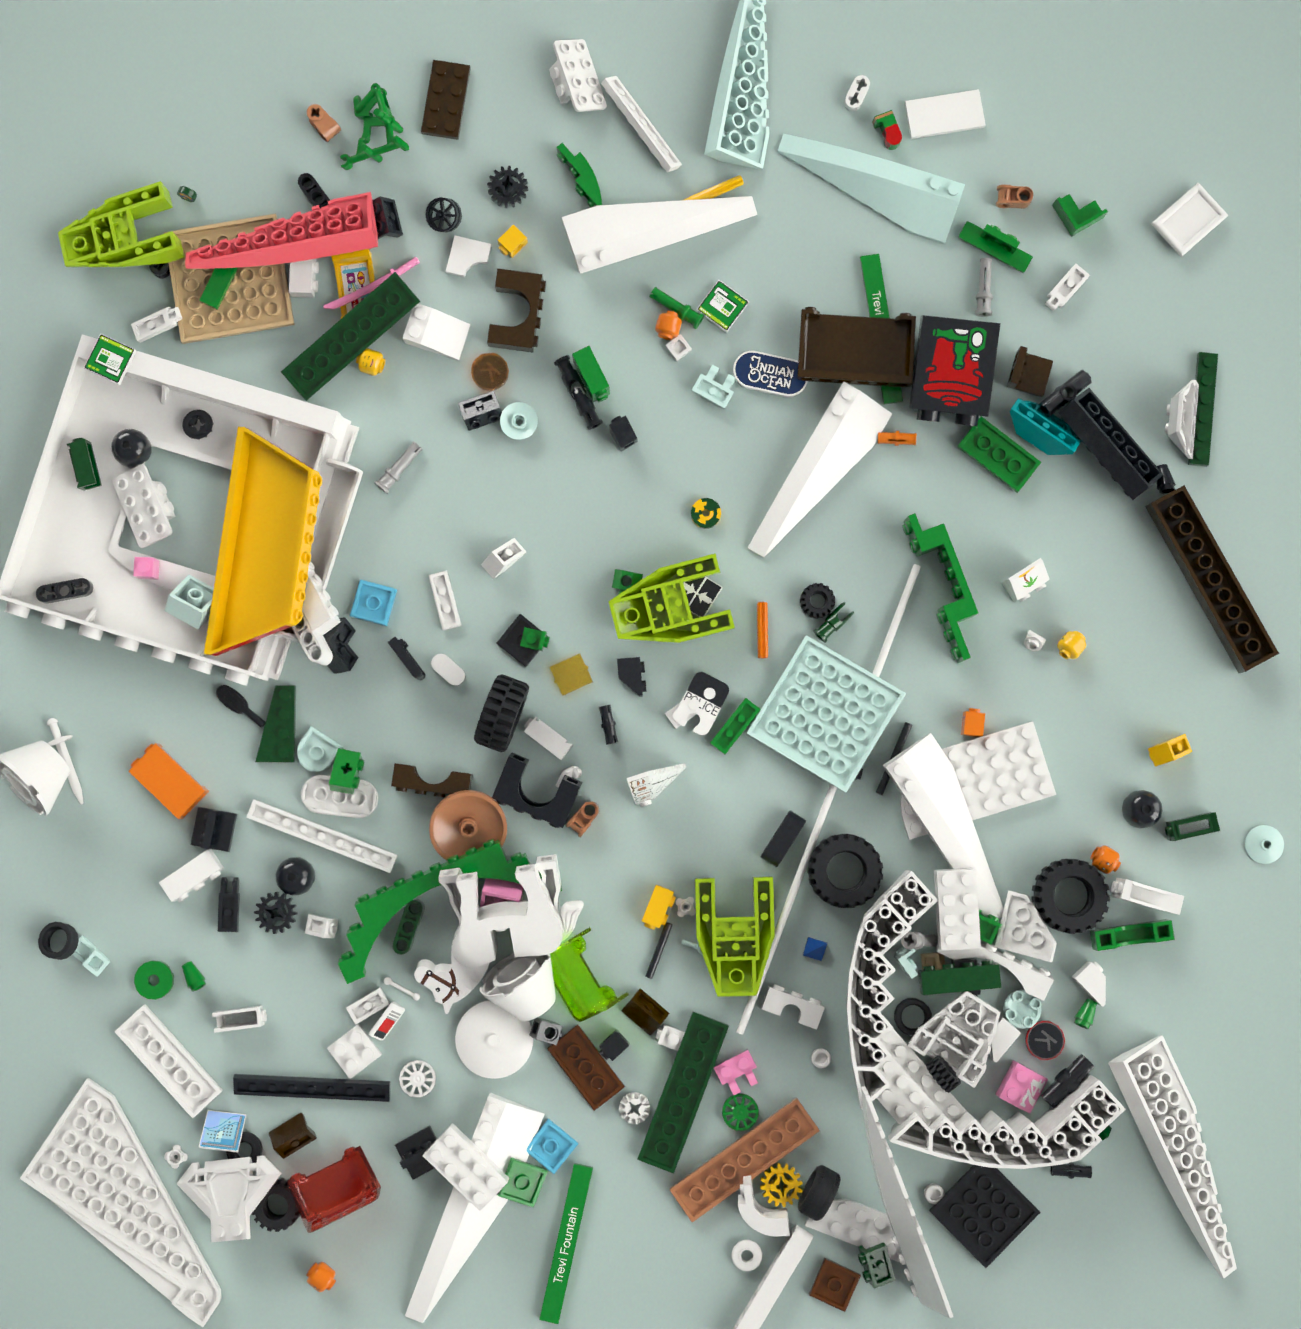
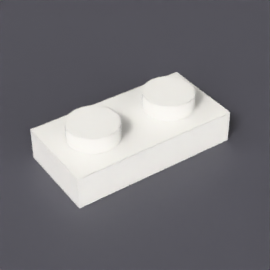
M380 987L346 1007L356 1025L390 1005Z

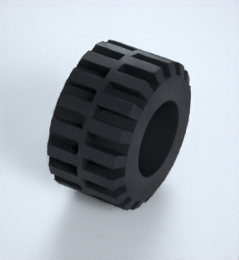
M281 1177L277 1179L252 1212V1215L256 1216L255 1222L259 1221L261 1223L260 1227H267V1231L270 1232L273 1229L275 1232H279L281 1229L286 1230L289 1226H292L300 1217L304 1208L302 1206L304 1198H301L303 1193L297 1189L299 1186L297 1184L293 1185L290 1179L287 1181ZM278 1194L286 1199L288 1210L285 1214L277 1215L269 1209L268 1197L270 1195Z

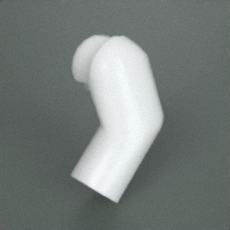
M571 766L563 770L556 787L559 788L564 775L580 778L582 770L578 769V766Z

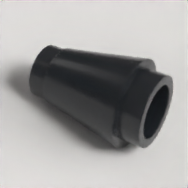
M1158 465V469L1164 475L1157 480V490H1159L1160 494L1174 491L1176 484L1168 465Z

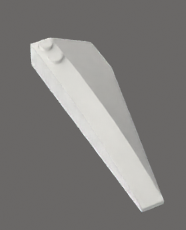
M745 196L597 205L563 216L562 220L578 272L581 274L757 215L753 197Z
M843 382L768 510L748 549L764 558L841 478L873 448L878 440V432L881 433L892 413L860 390Z
M929 733L882 766L951 869H976L978 907L982 910V915L988 917V914H991L1000 919L1004 908L954 768L933 735Z

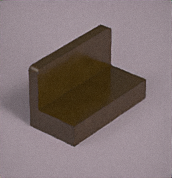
M641 988L621 1010L650 1036L670 1014Z
M299 1113L269 1132L273 1149L283 1159L317 1139L315 1132L307 1125L303 1113Z

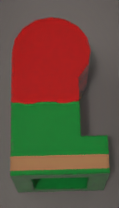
M890 110L874 116L872 123L875 129L880 127L884 137V146L889 150L898 148L902 141V134L893 111Z

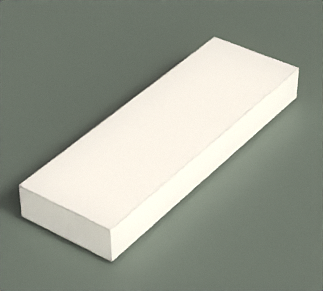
M448 571L428 575L442 630L445 631L462 626Z

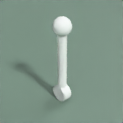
M390 977L384 979V984L396 987L412 996L415 1001L420 999V994H414L396 984Z

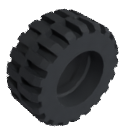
M503 674L495 678L475 730L474 741L477 744L498 752H505L507 750L529 692L527 683Z
M852 834L833 835L821 841L813 850L807 868L808 880L815 894L824 902L838 908H855V906H861L867 900L872 899L875 896L874 893L879 890L880 882L883 880V863L880 861V855L876 852L874 846L864 838ZM843 852L851 853L858 857L863 866L861 881L850 889L837 888L830 882L827 875L829 861L835 855Z
M1061 859L1051 862L1049 866H1045L1041 870L1042 873L1036 876V884L1032 886V891H1034V896H1031L1032 902H1034L1043 921L1050 928L1069 934L1083 933L1087 929H1093L1096 927L1097 922H1101L1104 919L1102 915L1104 912L1107 913L1109 909L1107 901H1110V895L1107 894V890L1110 889L1108 884L1104 882V875L1100 874L1095 866H1091L1088 862L1078 859ZM1065 878L1080 880L1087 890L1086 904L1076 914L1061 912L1054 902V890L1057 884Z

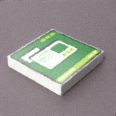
M718 280L696 311L700 314L703 313L705 318L727 333L747 307L749 301Z
M100 333L84 369L120 385L137 351Z

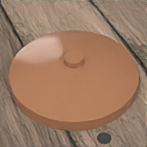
M475 790L458 791L445 797L435 807L429 824L430 839L437 853L446 861L451 856L458 855L459 857L466 854L465 851L472 847L478 849L483 846L484 842L494 839V841L499 839L501 846H503L507 836L506 817L501 806L489 795Z

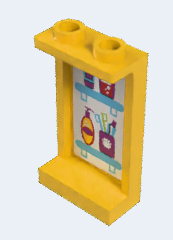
M369 249L331 256L335 268L339 298L375 281L372 255ZM370 293L341 306V318Z

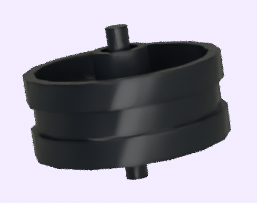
M439 197L433 199L428 204L425 216L428 225L433 230L447 233L458 228L461 223L462 212L458 203L453 199ZM444 201H448L450 203L446 209L444 206ZM439 202L441 210L435 208L436 204ZM452 207L454 208L455 214H451L450 212ZM433 211L436 212V217L432 216ZM451 217H455L453 223L449 220ZM440 219L439 226L437 227L434 221ZM444 221L447 223L449 228L442 229Z

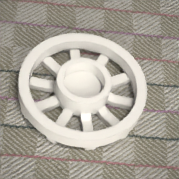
M411 1061L400 1072V1086L411 1097H423L429 1094L435 1086V1071L425 1061ZM417 1063H418V1064H421V1067H420L419 1070L416 1069V1065H415V1064H417ZM410 1065L413 1066V1073L407 1069ZM424 1065L429 1068L425 1073L422 1072ZM404 1071H406L410 1075V1077H403ZM431 1072L433 1078H426V1075ZM403 1080H410L405 1086L403 1084ZM425 1081H432V1085L429 1087L425 1084ZM410 1085H413L411 1092L406 1089ZM422 1085L427 1089L424 1093H422ZM416 1087H418L419 1094H414Z

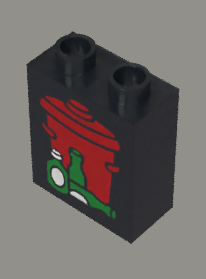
M926 315L920 317L909 405L911 409H918L917 420L939 422L940 413L948 412L956 413L955 424L978 426L979 416H989L1001 323Z

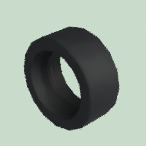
M62 922L49 923L39 934V949L48 958L57 960L67 959L77 949L78 933L69 924ZM57 930H64L67 937L66 945L61 951L53 952L50 948L51 937Z
M907 998L896 1006L894 1021L903 1033L913 1036L919 1027L909 1028L903 1024V1010L910 1005H916L923 1010L924 1021L919 1027L932 1018V1013L922 1000Z

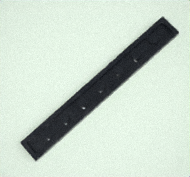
M234 1074L233 1077L234 1095L390 1101V1081Z

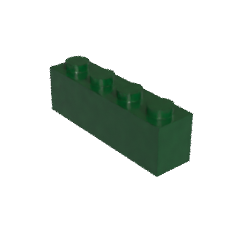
M982 960V964L974 965V962H962V966L954 967L953 963L943 964V968L936 969L935 965L923 966V970H918L920 993L922 995L1002 988L999 964L993 963V960Z

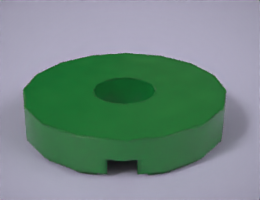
M152 960L138 968L134 977L135 988L141 996L156 1000L164 997L171 991L174 985V975L166 963ZM153 974L159 978L157 985H152L149 981L150 976Z

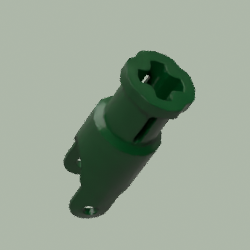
M845 602L841 603L825 619V622L813 631L824 643L828 641L827 638L834 631L837 632L854 614V611H852L843 620H839L838 612L845 605Z

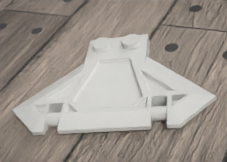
M257 1156L256 1163H252L251 1157L206 1161L204 1168H200V1164L197 1162L189 1166L177 1182V1185L211 1220V1242L250 1239V1215L282 1173L265 1156Z

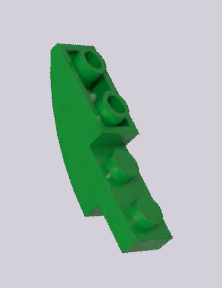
M562 142L557 146V157L562 164L566 163L570 167L569 171L574 178L578 177L575 179V190L581 197L585 196L590 208L602 205L600 188L588 161L581 152L574 156Z

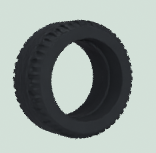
M817 1166L809 1177L798 1202L799 1212L815 1221L821 1220L836 1196L841 1181L840 1175L826 1166Z

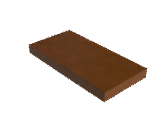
M578 1024L558 1040L557 1045L551 1044L547 1048L594 1111L625 1087Z

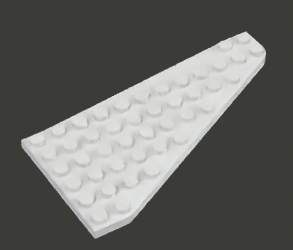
M88 1078L20 1179L49 1198L169 1299L172 1305L201 1327H204L221 1301L220 1286L115 1095Z

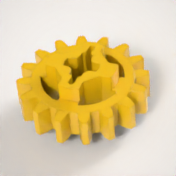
M777 1163V1168L770 1166V1172L764 1171L766 1178L761 1177L760 1179L764 1183L760 1185V1189L766 1190L762 1193L763 1197L769 1196L768 1203L774 1201L776 1207L779 1203H782V1206L785 1207L786 1202L792 1205L793 1198L799 1199L797 1192L802 1193V1189L798 1186L802 1185L803 1182L802 1180H797L800 1174H794V1167L789 1170L787 1163H785L784 1167H781L780 1163ZM784 1173L789 1174L793 1179L786 1178ZM774 1174H776V1177L774 1178V1180H773V1181H769L770 1178H771ZM780 1177H781L783 1183L786 1184V1185H783V1189H782V1190H783V1193L781 1192V1189L779 1188V1186H776V1185H779V1183H780V1182H779V1181H780ZM793 1189L792 1193L787 1196L788 1191ZM771 1192H777L779 1197L774 1196Z

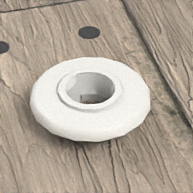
M742 1240L734 1246L731 1258L733 1264L738 1269L752 1271L760 1265L762 1251L756 1242ZM745 1250H750L753 1254L752 1258L748 1261L743 1260L741 1257L742 1252Z

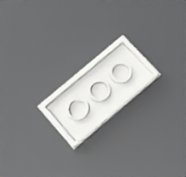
M979 89L905 101L911 139L985 128L986 126Z

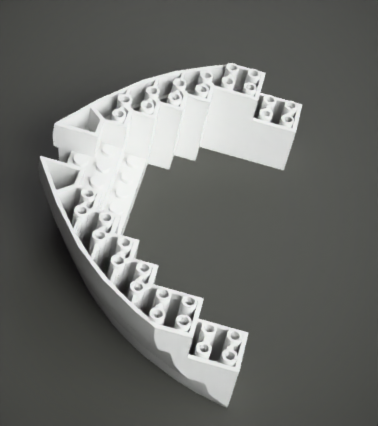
M905 870L865 913L856 936L849 968L846 1009L850 1056L860 1108L863 1110L861 1087L865 1086L871 1100L877 1099L896 1120V1123L892 1126L891 1134L888 1135L890 1142L944 1159L988 1168L1010 1169L1062 1165L1081 1160L1102 1141L1098 1135L1126 1110L1099 1079L1088 1073L1080 1081L1081 1084L1073 1093L1067 1094L1055 1108L1051 1107L1034 1124L1019 1111L1006 1123L992 1110H989L977 1121L951 1093L945 1092L937 1084V1081L933 1079L924 1062L908 1047L907 1043L880 1013L895 999L881 984L896 971L883 954L912 929L911 925L938 901L912 871Z

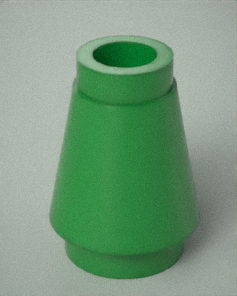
M192 961L182 965L188 989L190 988L194 992L206 985L205 977Z
M1086 999L1075 1015L1074 1023L1082 1028L1089 1029L1093 1025L1097 1003L1091 999Z

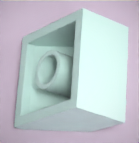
M188 575L169 594L165 612L199 629L210 616L214 588Z

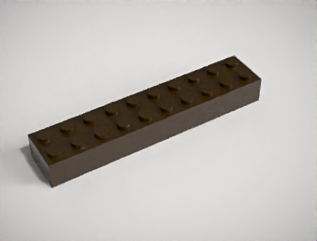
M1185 485L1145 506L1238 673L1246 672L1278 655L1279 652Z

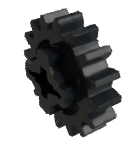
M501 166L500 172L494 170L495 176H489L491 182H488L487 186L491 189L488 190V194L492 195L491 199L493 202L497 200L498 206L504 203L505 208L508 207V204L515 207V202L522 203L521 197L526 198L525 192L528 191V186H526L528 181L523 179V172L518 174V168L512 171L511 166H508L507 170ZM513 177H515L519 181V183L514 181ZM508 181H509V183H510L511 186H509V189L507 190V193H506V189H505V188L507 187ZM497 192H501L503 194V197H501Z
M275 892L274 896L271 893H267V899L265 897L260 898L262 904L256 903L259 910L254 911V914H259V917L255 921H261L259 928L266 927V933L271 929L273 934H277L278 929L283 933L285 932L284 927L290 929L291 925L289 923L296 922L292 917L298 914V912L293 911V908L297 905H291L290 902L293 898L286 899V893H283L281 896H279V892ZM277 900L273 906L267 905L270 901ZM285 905H286L287 908H288V913H286V911H285V908H284ZM278 909L277 912L281 916L274 917V913L271 910ZM264 913L267 915V921L264 918ZM278 920L285 921L282 925L275 926Z

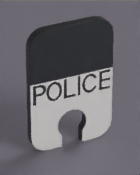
M704 672L696 673L677 710H681L684 713V718L676 722L684 727L687 723V716L691 713H696L700 717V722L695 726L693 732L699 735L707 734L729 693L728 685ZM705 689H714L715 697L713 699L705 698ZM691 699L699 701L700 706L697 710H691L688 707Z

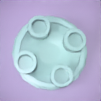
M1016 990L1009 994L1004 1001V1016L1016 1028H1031L1040 1018L1042 1004L1040 999L1026 993L1025 990Z

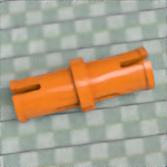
M899 431L878 432V444H895V446H899V444L916 445L917 433H899Z

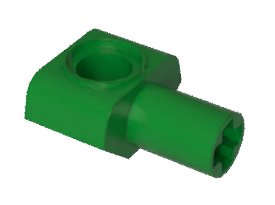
M615 569L612 588L619 589V595L642 580L643 574ZM627 575L632 579L630 586H625L623 583V578Z

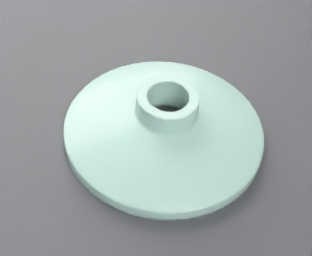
M515 402L508 405L500 416L502 431L508 437L515 440H523L530 437L538 425V417L535 410L523 402ZM519 419L523 421V424L520 426L516 424V421Z
M1260 825L1254 827L1245 838V850L1248 856L1257 863H1272L1283 852V838L1271 826ZM1265 841L1269 842L1268 848L1264 847Z

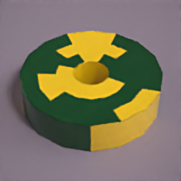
M701 498L694 503L691 509V519L699 528L709 529L719 522L721 509L716 501L710 498ZM707 510L710 514L709 516H703L702 512Z

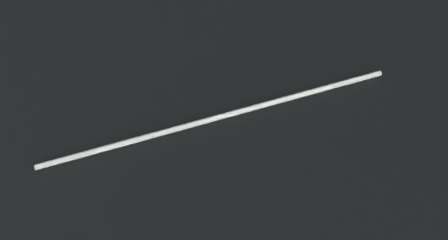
M914 564L874 667L872 674L877 677L880 676L921 568L917 564ZM832 784L828 788L776 925L775 937L757 996H749L736 1030L741 1035L744 1034L836 792L837 787Z

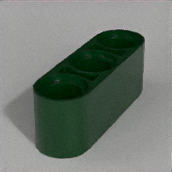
M414 899L405 906L392 946L397 954H405L412 948L425 910L424 903L419 899ZM412 903H417L420 906V911L417 914L413 913L410 909ZM406 921H410L414 926L411 932H407L404 929ZM399 940L406 941V950L398 948Z

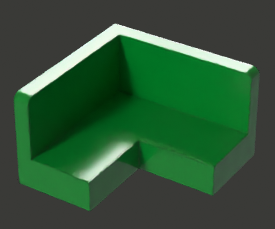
M1070 194L1063 198L1058 197L1052 204L1071 237L1100 221L1108 213L1107 209L1101 210L1096 200L1079 209Z

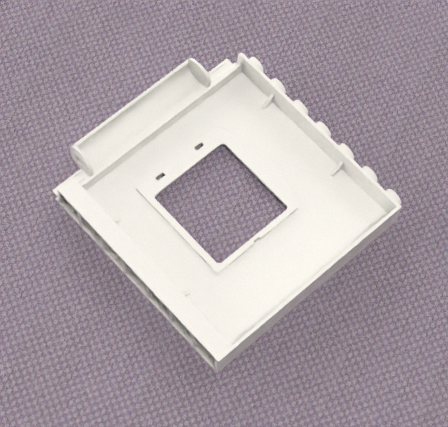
M82 334L0 579V599L7 601L4 612L26 619L30 609L43 612L41 623L64 630L67 620L79 623L80 627L77 634L98 641L101 640L103 631L117 635L115 646L137 652L140 642L154 646L151 657L174 663L176 654L190 657L187 668L206 674L211 673L213 665L227 669L224 679L246 686L250 676L268 681L269 678L279 680L291 641L300 643L292 627L218 656L204 654L209 618L199 629H196L165 612L169 594L188 575L213 588L215 576L155 558L160 561L158 580L139 579L133 576L135 557H154L119 546V540L127 516L114 487L113 479L133 468L121 465L114 458L111 451V443L118 432L125 429H135L146 435L151 443V447L164 449L231 470L238 427H246L319 472L322 477V485L319 491V504L316 512L317 521L314 525V541L310 554L311 562L314 565L313 570L322 580L321 585L326 590L363 474L362 470L348 464L359 427L351 425V421L343 418L338 411L139 351L136 352L121 384L118 385L84 369L97 339ZM204 410L211 416L214 424L212 432L207 435V438L204 437L200 440L191 439L185 434L182 423L184 417L189 412ZM198 419L197 424L194 425V427H196L199 431L200 426H203L204 424H201ZM76 438H84L91 442L102 486L85 491L77 488L78 482L76 481L69 453L70 447L66 444L72 443V440ZM85 578L93 584V592L86 597L48 604L39 601L36 597V590L42 585ZM82 583V587H74V589H80L84 592V588H87V585ZM63 586L60 589L62 596H66L69 593L68 586ZM45 590V593L42 594V596L47 599V595L56 594L55 592H48Z

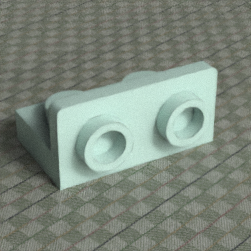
M902 946L896 950L897 954L894 958L906 975L913 979L918 975L915 971L918 967L909 956L916 951L915 949H906Z

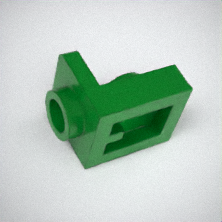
M524 627L520 646L543 652L544 647H548L550 637L547 636L546 631Z

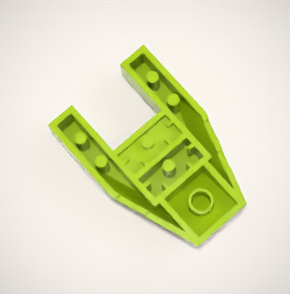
M161 181L107 198L100 207L88 211V215L81 220H75L58 232L66 267H128L163 264L185 258L181 240L173 231L140 242L138 241L134 220L173 208L170 193Z
M716 553L661 567L608 601L618 639L680 643L735 629L730 609L693 619L683 584L719 574L720 569Z
M772 876L752 877L753 916L716 917L715 878H695L696 938L718 997L757 996L775 937Z

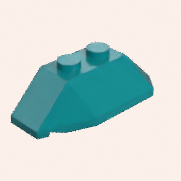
M1018 398L1009 411L1016 434L1047 455H1073L1081 443V440L1076 437L1074 431L1067 423L1054 414L1047 417L1040 411L1038 403L1023 401Z

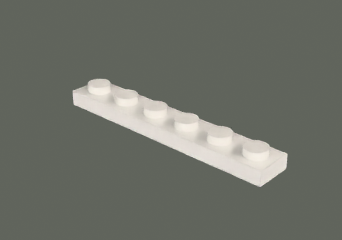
M618 77L605 78L601 84L605 88L606 93L611 96L618 109L626 116L627 121L646 143L650 152L660 162L661 167L666 172L677 170L682 165Z

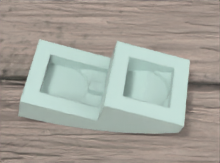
M82 935L78 939L77 949L72 955L80 960L85 968L98 977L111 961Z

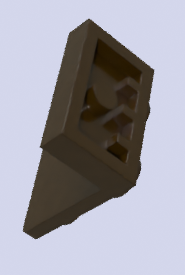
M1020 346L1015 354L1007 387L1043 397L1053 361L1028 354V348Z

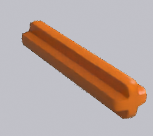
M767 602L757 603L758 658L761 659L768 658Z

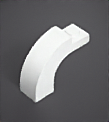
M743 1176V1184H740L741 1195H738V1208L745 1222L757 1232L776 1237L790 1236L787 1208L768 1209L761 1206L754 1197L751 1176Z

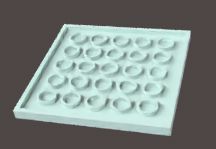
M806 635L747 734L847 793L906 693Z

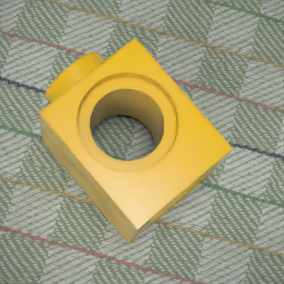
M514 224L497 240L499 244L498 249L505 256L509 255L511 258L528 243L527 237Z

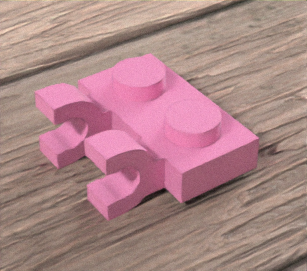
M748 1050L714 1067L721 1084L728 1083L733 1095L741 1092L735 1079L743 1074L746 1075L751 1086L758 1083L752 1071L757 1066Z

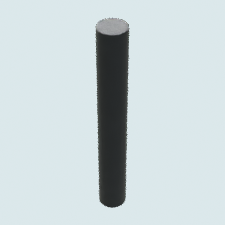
M666 922L645 975L647 978L653 979L673 925Z

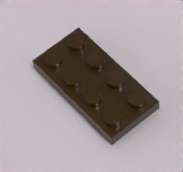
M433 60L421 134L459 140L471 70L470 65Z

